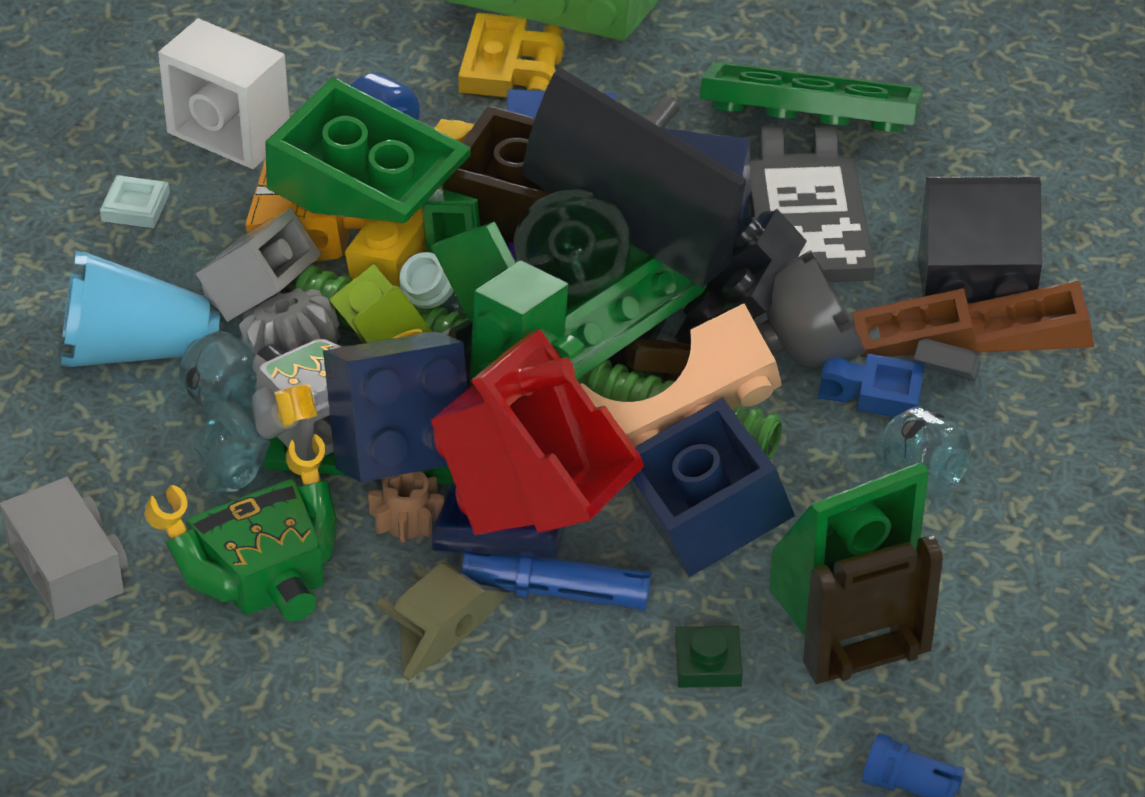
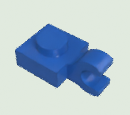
M867 354L865 365L854 364L839 357L831 358L824 361L817 399L847 402L852 398H859L857 411L915 420L916 413L914 412L918 409L925 364Z

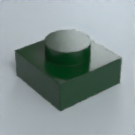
M739 626L676 627L675 646L678 688L742 687L743 673Z

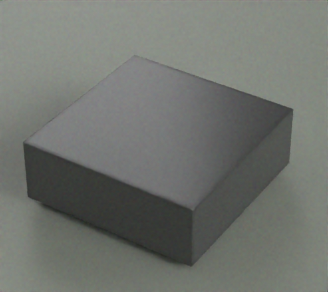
M925 338L919 340L914 356L915 362L925 364L926 369L976 381L981 362L974 351Z

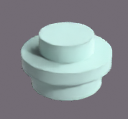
M418 253L404 263L400 272V289L414 307L420 309L435 308L443 304L452 295L453 289L434 253Z

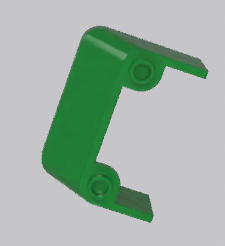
M588 216L582 224L581 239L592 266L566 282L568 283L565 335L574 336L585 345L584 351L570 360L574 367L583 371L582 375L697 298L706 288V286L702 288ZM495 222L446 238L431 246L468 320L473 322L475 290L516 264Z

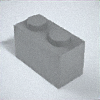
M290 207L241 236L199 270L196 275L202 283L205 296L210 299V303L220 310L228 322L280 292L322 254Z
M68 476L0 502L6 542L55 620L124 593L121 570L128 568L124 548L115 534L106 536L102 529V520L95 502L89 495L81 497Z

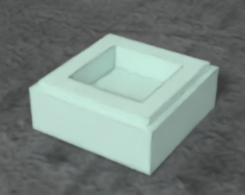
M116 175L100 209L101 221L155 228L170 194L169 182Z

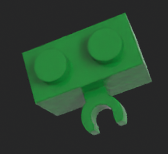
M520 260L475 290L470 387L473 385L471 380L530 331L540 329L561 358L567 357L572 360L584 351L585 345L579 339L571 335H565L568 283ZM574 367L575 378L578 380L582 377L583 371Z

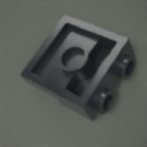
M778 209L764 211L759 214L756 220L753 216L747 217L738 224L731 263L707 284L701 295L689 302L684 308V313L687 317L675 336L679 342L691 343V329L742 304H745L753 319L768 311L773 302L772 294L776 275L787 263L799 256L807 242Z

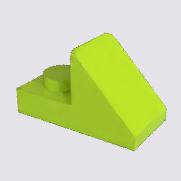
M374 264L328 299L335 311L363 344L392 339L403 332L413 329H421L423 333L432 332L399 286H392Z

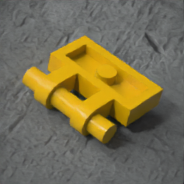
M477 13L458 75L459 93L508 98V90H513L514 85L525 86L527 90L546 91L554 72L557 71L554 68L555 64H559L562 61L565 44L562 40L563 30L559 26L547 25L543 32L528 31V19ZM521 57H533L534 60H524Z

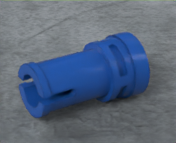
M878 733L865 764L862 782L874 787L883 786L893 792L896 788L921 797H955V793H958L961 787L965 768L955 767L910 751V745L898 743L891 736Z

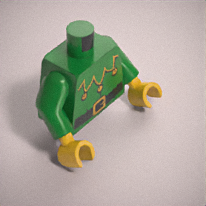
M313 434L311 439L312 448L316 455L315 459L304 461L297 457L293 439L290 441L286 453V463L291 471L301 475L302 486L297 487L292 478L189 517L186 519V527L181 517L187 508V497L181 488L170 485L166 491L167 500L174 509L172 514L163 512L158 507L157 501L153 496L149 498L144 512L146 521L156 529L167 531L170 538L165 543L186 584L192 590L222 603L232 602L245 616L274 604L284 619L291 622L302 620L313 612L317 600L311 590L324 585L323 565L333 558L338 525L328 481H321L318 471L325 454V444L318 435Z

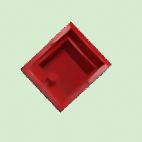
M540 329L530 331L471 380L473 385L431 419L436 448L439 454L446 459L456 485L458 505L461 511L468 516L475 535L535 525L537 533L590 521L644 467L640 454L605 405L596 407L576 380L574 366L570 359L567 357L561 358Z

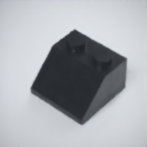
M1040 176L926 177L918 250V265L923 297L964 288L967 303H976L1039 289L1042 268Z

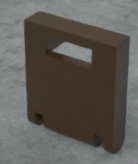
M933 535L919 538L916 551L912 544L907 541L837 561L834 566V574L831 573L826 565L811 569L803 663L815 684L837 678L845 681L851 679V674L905 658L910 662L918 659L919 654L932 650L943 563L941 547ZM891 627L890 633L842 646L839 642Z

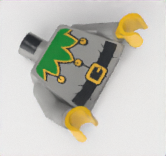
M413 329L403 332L392 339L423 334L421 329ZM315 339L287 353L274 344L266 345L258 351L252 364L253 372L257 375L256 392L251 400L256 431L265 439L278 437L287 447H289L290 441L293 439L295 453L297 457L304 461H311L316 458L311 442L313 434L318 435L324 442V456L334 452L323 350L341 348V346L326 339Z

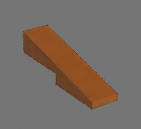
M1080 281L967 304L965 291L962 288L852 312L855 328L863 342L862 345L866 349V352L860 355L861 357H867V354L879 356L915 355L918 342L923 340V338L974 352L1094 347L1090 318ZM878 326L880 339L872 340L869 337V332Z

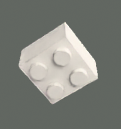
M197 18L158 52L167 133L254 169L266 158L265 141L290 118L285 54Z

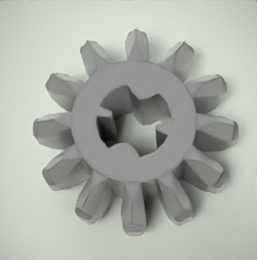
M296 288L290 293L285 294L278 292L275 297L266 299L259 303L257 307L247 310L243 314L244 320L239 324L242 333L240 339L245 354L249 355L252 364L258 351L269 344H274L287 353L315 339H326L337 344L341 338L338 330L340 324L335 309L331 308L328 297L322 296L320 290L314 289L303 291L300 288Z

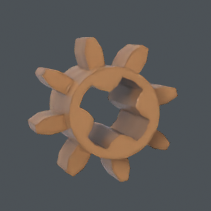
M421 471L381 478L382 490L369 491V514L375 516L376 532L381 534L388 531L391 535L398 537L400 543H405L407 539L416 538L422 534L427 537L432 536V520H443L445 518L444 496L438 494L437 478H427Z

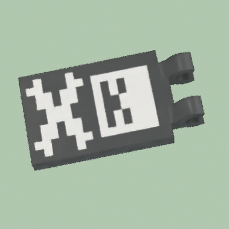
M813 125L815 146H812V153L784 154L782 126H760L761 147H758L760 160H750V207L754 219L756 220L759 214L764 211L778 209L807 240L799 256L811 250L826 273L824 276L826 281H874L875 266L855 157H838L836 125Z

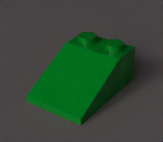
M331 77L265 141L267 189L312 213L406 223L471 156V147Z
M923 462L811 504L772 550L769 589L804 636L806 634L812 568L826 565L831 573L834 574V566L837 561L907 541L912 544L916 551L917 541L921 538L929 474V469Z

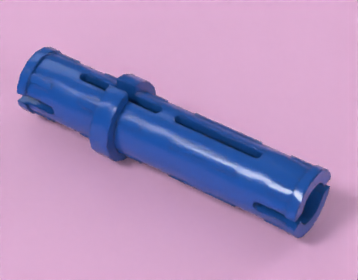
M467 545L461 572L480 585L514 591L517 598L529 599V594L547 595L569 600L623 606L640 611H646L651 583V571L628 570L606 565L551 559L550 557L536 556V550L525 548L522 549L521 553Z

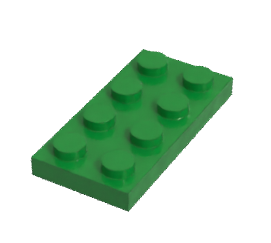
M715 61L701 79L699 99L713 100L712 107L723 111H744V105L766 107L765 114L772 117L796 118L797 111L819 114L818 121L827 124L849 125L850 119L855 118L871 120V127L877 130L901 132L904 130V125L914 126L921 108L923 87Z

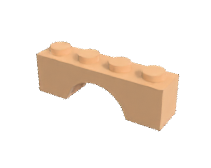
M745 304L690 330L691 350L685 369L669 388L656 396L641 401L620 402L596 394L583 383L580 385L596 407L604 405L607 407L634 447L722 397L732 410L741 405L744 407L757 405L766 400L773 393L774 389L782 386L776 360Z

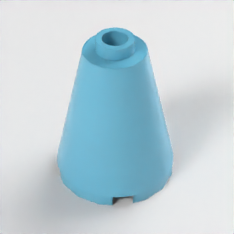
M75 251L73 257L74 264L84 265L82 275L74 273L70 275L62 337H65V345H73L72 353H60V366L79 367L199 356L201 350L200 355H203L205 344L216 345L220 311L210 310L209 298L90 253Z

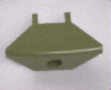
M439 563L429 573L421 567H417L413 571V577L419 581L402 594L395 605L383 597L376 602L378 609L402 624L400 627L403 677L409 681L444 657L481 625L510 592L498 587L480 585L447 563Z

